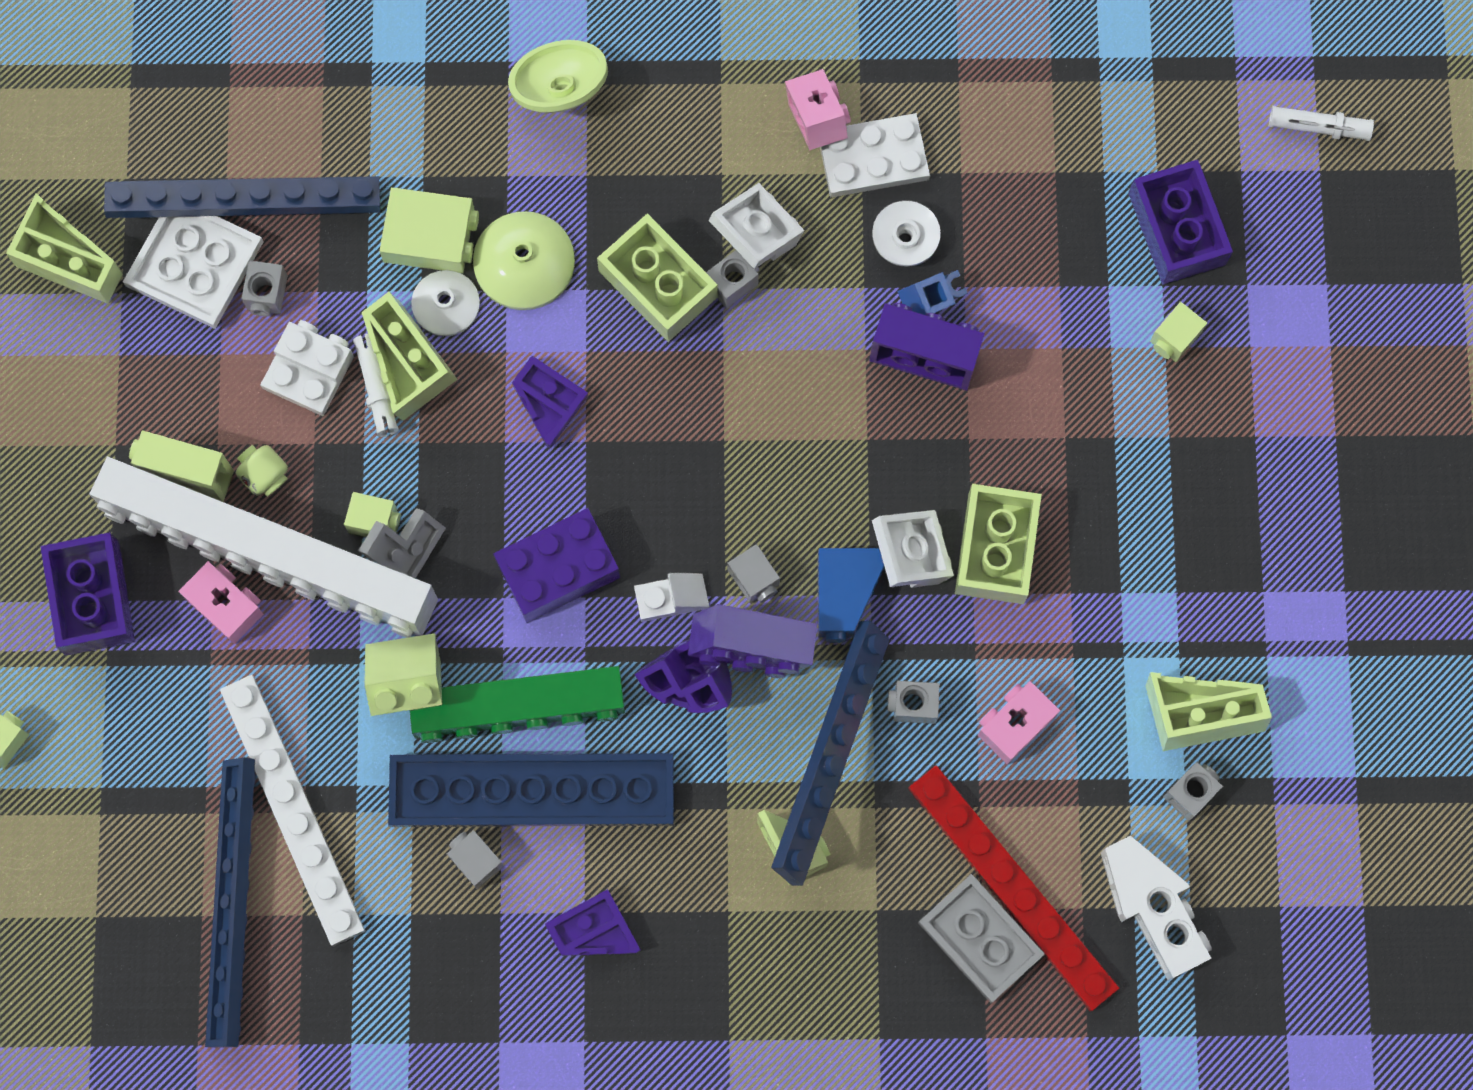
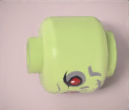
M251 445L237 458L241 464L236 470V475L254 495L258 496L264 493L268 497L288 479L285 476L288 470L287 464L268 445L261 446L258 449Z

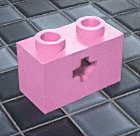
M823 69L785 81L788 105L809 150L848 138L846 124L850 123L851 120L845 103L839 104L840 96L834 80L828 81Z
M207 561L178 592L235 645L264 615L257 606L261 600L247 587L240 591L232 583L236 577L222 564L215 568ZM221 595L226 598L228 597L230 600L227 606L217 600Z
M1031 681L1023 688L1019 684L1013 687L1004 697L1008 703L999 712L992 708L979 722L983 727L980 729L978 736L1007 765L1060 712ZM1020 714L1023 717L1021 725L1016 724L1012 727L1009 724L1011 716L1016 717Z

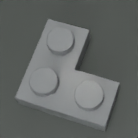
M416 508L400 535L387 525L376 521L358 551L372 562L416 579L446 528L428 513Z

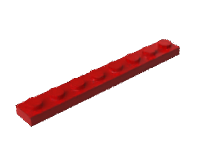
M937 765L909 786L908 789L1025 933L1043 951L1044 956L1090 1012L1119 989L1117 984Z

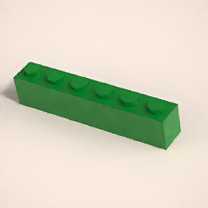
M619 666L442 687V705L409 710L412 734L415 739L421 738L422 743L439 742L443 740L442 736L456 734L458 739L473 738L478 736L477 731L491 730L492 734H507L513 732V727L526 725L527 730H540L548 728V723L562 721L563 726L582 724L583 718L597 717L599 722L613 721L618 719V714L625 713Z

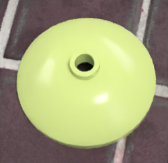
M578 40L555 41L537 47L525 54L512 68L508 78V85L513 99L526 109L541 113L563 112L584 104L600 90L606 81L608 66L602 51L590 43Z
M514 212L496 219L482 232L475 245L473 267L480 287L493 301L515 310H531L553 302L564 292L573 276L575 256L569 236L557 222L535 212ZM520 249L529 251L525 257L516 255Z

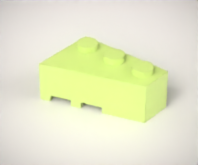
M35 194L6 254L18 268L108 304L123 275L117 264L84 234H81L61 214L52 209L39 195Z
M387 292L362 312L372 348L377 356L382 372L381 377L388 391L392 412L398 418L404 421L458 380L402 303L393 294Z
M1150 672L1145 686L1163 751L1265 732L1272 719L1262 684L1226 680L1213 682L1195 680V677L1190 676L1177 678L1161 676V673Z

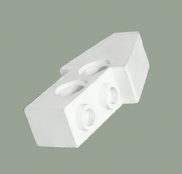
M1132 836L1105 848L1101 852L1118 917L1121 922L1133 916L1135 917L1167 980L1211 959L1208 952L1212 948L1206 935L1202 931L1197 932L1191 921L1194 918L1191 906L1186 899L1180 900L1178 896L1179 893L1189 888L1188 883ZM1153 894H1159L1166 899L1167 909L1165 912L1159 913L1153 910L1150 905V898ZM1170 926H1176L1182 930L1184 941L1181 945H1175L1169 941L1167 931Z

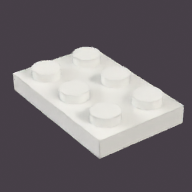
M917 113L847 125L848 138L820 147L830 198L927 181L930 178Z

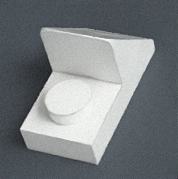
M669 573L666 580L634 586L641 622L709 608L703 574Z

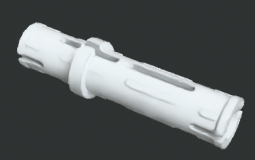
M1272 106L1269 119V127L1332 135L1333 139H1340V136L1370 141L1374 126V120L1345 117L1344 113L1341 112L1331 115Z
M365 334L367 348L364 347L362 336L360 335L353 339V343L356 347L368 393V398L366 399L367 407L372 409L377 436H387L385 422L388 424L390 435H393L399 431L391 409V401L386 385L381 377L382 372L378 359L373 351L369 335Z

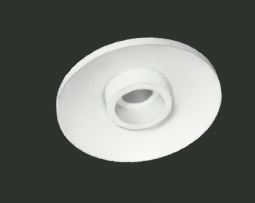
M899 201L888 205L878 214L873 225L872 237L877 251L884 259L899 266H915L928 260L936 251L940 241V226L935 215L924 205L913 201ZM907 233L912 239L909 242H903L899 236Z
M442 270L431 273L419 282L413 292L412 311L414 317L423 329L434 335L452 336L465 331L475 321L479 312L480 300L475 285L465 275L455 271ZM442 295H449L451 297L450 301L446 304L439 303L438 299Z

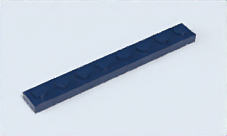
M379 176L105 182L104 213L106 218L380 213Z
M871 620L859 621L771 866L776 873L792 886H803L890 640Z
M242 757L223 760L205 1041V1047L207 1048L238 1047L241 1033L240 1011L243 997L245 928L248 920L246 908L247 892L250 885L248 878L249 857L252 850L250 842L251 822L254 815L252 807L253 788L256 780L255 759Z

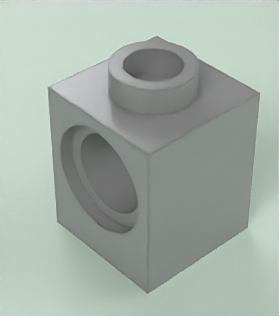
M737 250L706 272L718 285V300L726 309L758 286L759 268L754 269ZM730 272H738L744 278L739 282H730L726 279V275Z
M249 260L241 299L246 309L250 310V313L263 317L270 316V313L281 314L288 277L283 265ZM261 286H272L269 294L265 296L256 295L257 290Z
M757 544L727 563L728 572L750 604L756 600H759L760 603L765 602L778 592L776 587L779 586L780 577Z
M897 681L895 691L889 690L888 711L894 712V721L936 724L939 709L940 683ZM909 694L917 695L922 700V707L918 710H910L904 705L903 698Z
M1196 762L1167 791L1163 798L1185 819L1190 821L1223 786L1218 782L1220 777L1211 767L1206 764L1201 766ZM1188 781H1197L1201 784L1203 788L1202 797L1196 798L1188 793Z
M474 830L470 834L462 832L449 844L451 850L447 853L448 857L477 890L504 867L503 863Z

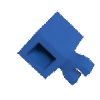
M958 270L945 276L941 272L897 291L902 304L911 307L913 312L923 315L926 313H936L956 304L954 299L968 294L966 288L956 291L951 286L952 280L960 276Z

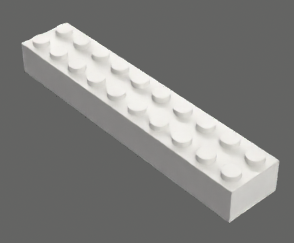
M108 456L89 494L98 503L97 508L105 512L104 516L112 521L123 524L126 519L136 524V529L147 535L155 537L157 532L168 537L167 541L177 547L187 549L188 545L199 549V554L205 558L219 562L221 557L231 562L232 568L249 575L252 570L264 575L263 580L278 587H283L284 583L296 588L295 592L305 598L314 600L316 596L327 600V605L335 610L346 613L349 608L358 612L360 619L377 626L380 621L392 626L391 631L406 638L411 637L412 634L417 636L423 635L438 601L432 585Z

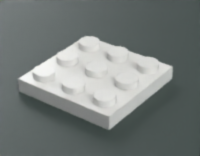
M218 216L159 217L123 283L128 288L216 329L246 275L249 260H254L264 241L262 237Z

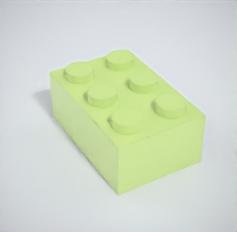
M648 213L597 258L599 272L667 342L718 298V285Z
M972 484L968 494L955 594L1018 604L1025 603L1029 593L1042 494Z

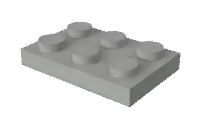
M972 874L918 922L990 1003L994 1002L1044 955L1043 951Z

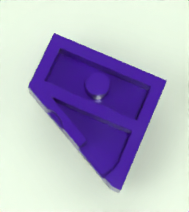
M534 356L529 358L512 382L516 393L545 445L550 449L588 398V392Z
M608 889L545 923L561 956L631 954L641 951Z

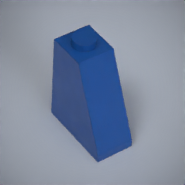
M880 548L818 549V637H825V641L829 643H843L847 641V638H853L859 621L885 568Z

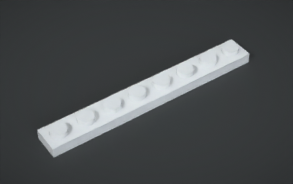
M247 676L221 688V694L249 758L255 759V772L331 946L334 947L366 932L254 676Z

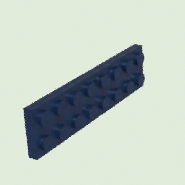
M673 753L390 755L388 826H674Z

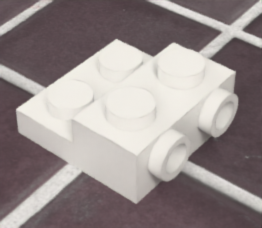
M760 183L713 212L709 219V222L754 269L770 258L774 261L795 247L804 232L796 219L791 217L776 201L774 196L768 193Z
M300 320L298 325L289 321L274 349L276 356L260 386L270 393L324 416L354 358L351 349L347 348L349 343L345 339L334 334H330L327 339L318 335V328L306 321Z
M935 510L884 515L872 520L890 587L910 585L911 588L937 585L954 576L951 560L942 536V528Z

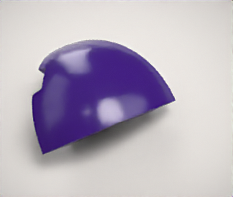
M690 638L655 658L634 674L645 690L663 704L672 703L688 709L687 712L706 713L728 707L732 699V683L727 663L721 662L719 666L704 665L699 663L700 658L688 656Z

